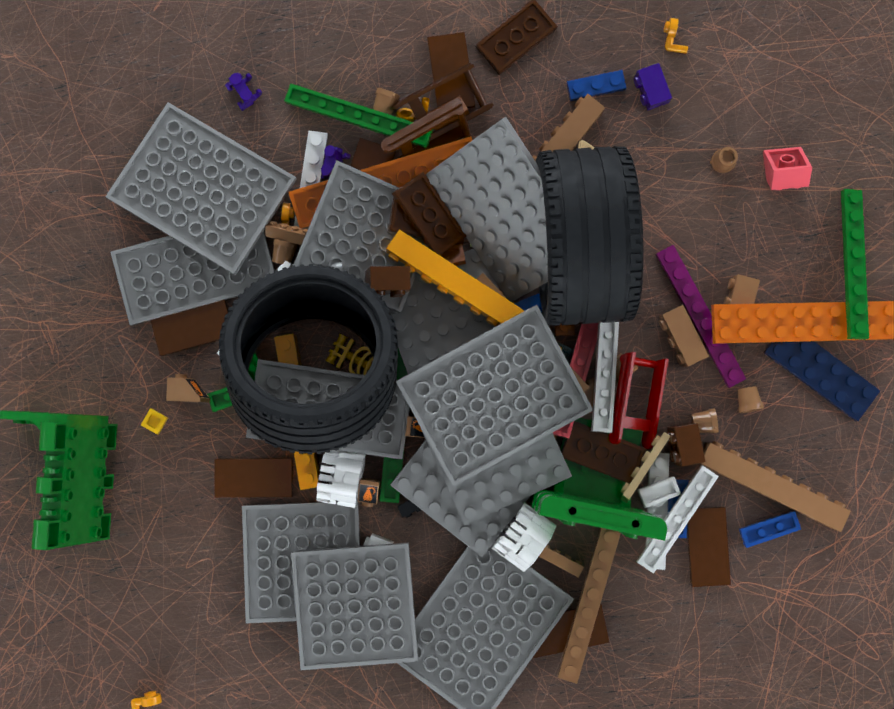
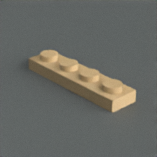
M664 432L661 437L656 436L651 444L654 448L651 452L646 451L641 459L644 462L641 468L636 467L631 474V477H633L630 484L626 482L620 492L623 495L620 499L625 503L629 501L671 437L669 434Z

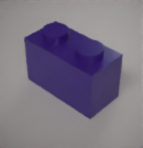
M657 63L637 70L634 84L637 89H640L641 103L643 106H646L647 111L668 104L672 96L660 64Z

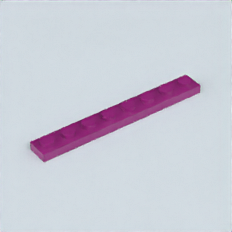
M671 245L656 253V257L727 387L730 388L744 381L746 377L728 344H713L712 314L675 246Z

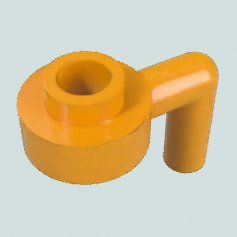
M670 18L664 25V33H666L667 37L665 50L687 54L688 46L673 44L678 28V19Z
M423 97L422 105L426 113H428L430 99ZM400 108L396 112V117L411 122L417 120L411 109Z
M283 202L281 221L282 224L289 225L290 219H294V209L291 207V203Z
M156 691L146 692L144 697L132 699L131 707L132 709H140L141 705L142 707L157 705L162 702L161 694L156 693Z

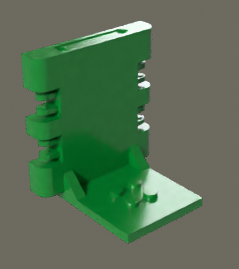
M0 410V419L13 420V423L36 425L40 430L39 450L46 451V455L43 456L45 468H43L42 473H44V476L37 477L36 493L43 494V497H40L42 510L39 511V515H41V519L33 520L32 549L51 550L110 539L111 513H104L103 497L105 489H113L114 474H106L105 461L108 450H116L118 424L108 423L109 416Z
M578 418L575 420L576 422L592 427V420L584 418ZM623 428L622 439L640 446L643 431ZM562 438L560 451H562L566 438ZM565 459V462L572 477L554 484L552 490L544 489L532 495L530 506L539 515L556 518L565 525L575 526L576 523L605 528L619 531L625 537L638 539V535L663 541L666 539L667 524L663 519L639 508L631 507V498L627 503L620 499L623 495L620 491L626 482Z

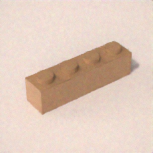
M271 221L265 226V236L302 245L308 229Z
M547 544L539 557L579 578L584 568L582 562L578 560L573 561L571 556L567 554L562 555L560 554L561 551L556 548L553 550Z

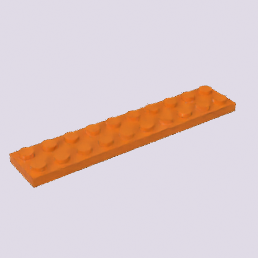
M472 136L360 171L400 188L422 172L427 174L470 143ZM328 180L288 192L299 228H305L310 225Z
M894 301L868 302L869 339L866 340H894ZM846 302L711 305L713 344L859 340L847 339Z

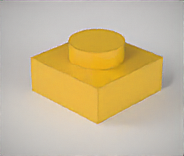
M150 408L141 426L159 435L168 417Z

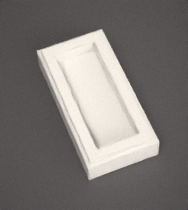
M674 476L637 489L644 508L681 495Z

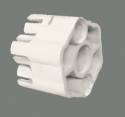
M330 450L329 453L325 452L322 463L327 465H321L320 472L331 475L320 473L318 480L329 482V484L317 483L316 501L335 505L338 501L340 506L355 508L358 500L359 481L363 477L366 454Z
M525 502L514 516L516 519H512L509 522L510 526L507 525L504 529L506 533L502 532L492 547L494 551L523 572L536 561L551 540L557 526L546 517L539 515L537 511Z

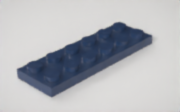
M814 341L771 342L763 352L854 421L860 420L880 392L879 389Z

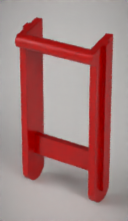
M636 352L625 353L619 358L621 367L614 403L612 433H609V441L612 444H619L622 439L623 428L644 431L642 438L643 447L652 449L653 446L651 444L656 438L669 359L653 361L635 357ZM634 365L654 368L646 419L626 416Z

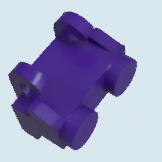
M237 72L228 78L229 82L225 86L229 92L233 90L232 86H234L244 102L240 101L237 103L243 111L254 104L253 101L257 100L262 91L257 89L256 93L252 94L246 85L252 79L251 74L247 73L245 75L246 78L242 79L241 73Z
M328 145L324 150L325 159L324 165L321 168V178L328 180L336 160L343 163V159H350L351 155L348 153L341 154L343 149Z

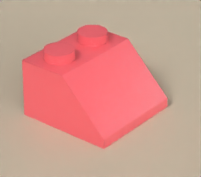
M801 147L763 151L766 181L771 190L809 187L812 166Z

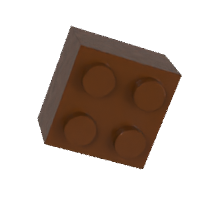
M370 266L365 271V283H368L371 289L374 288L381 297L390 294V298H400L411 290L410 266Z
M698 423L667 427L668 432L666 433L671 436L667 443H670L672 450L669 451L671 462H674L677 466H688L705 462Z

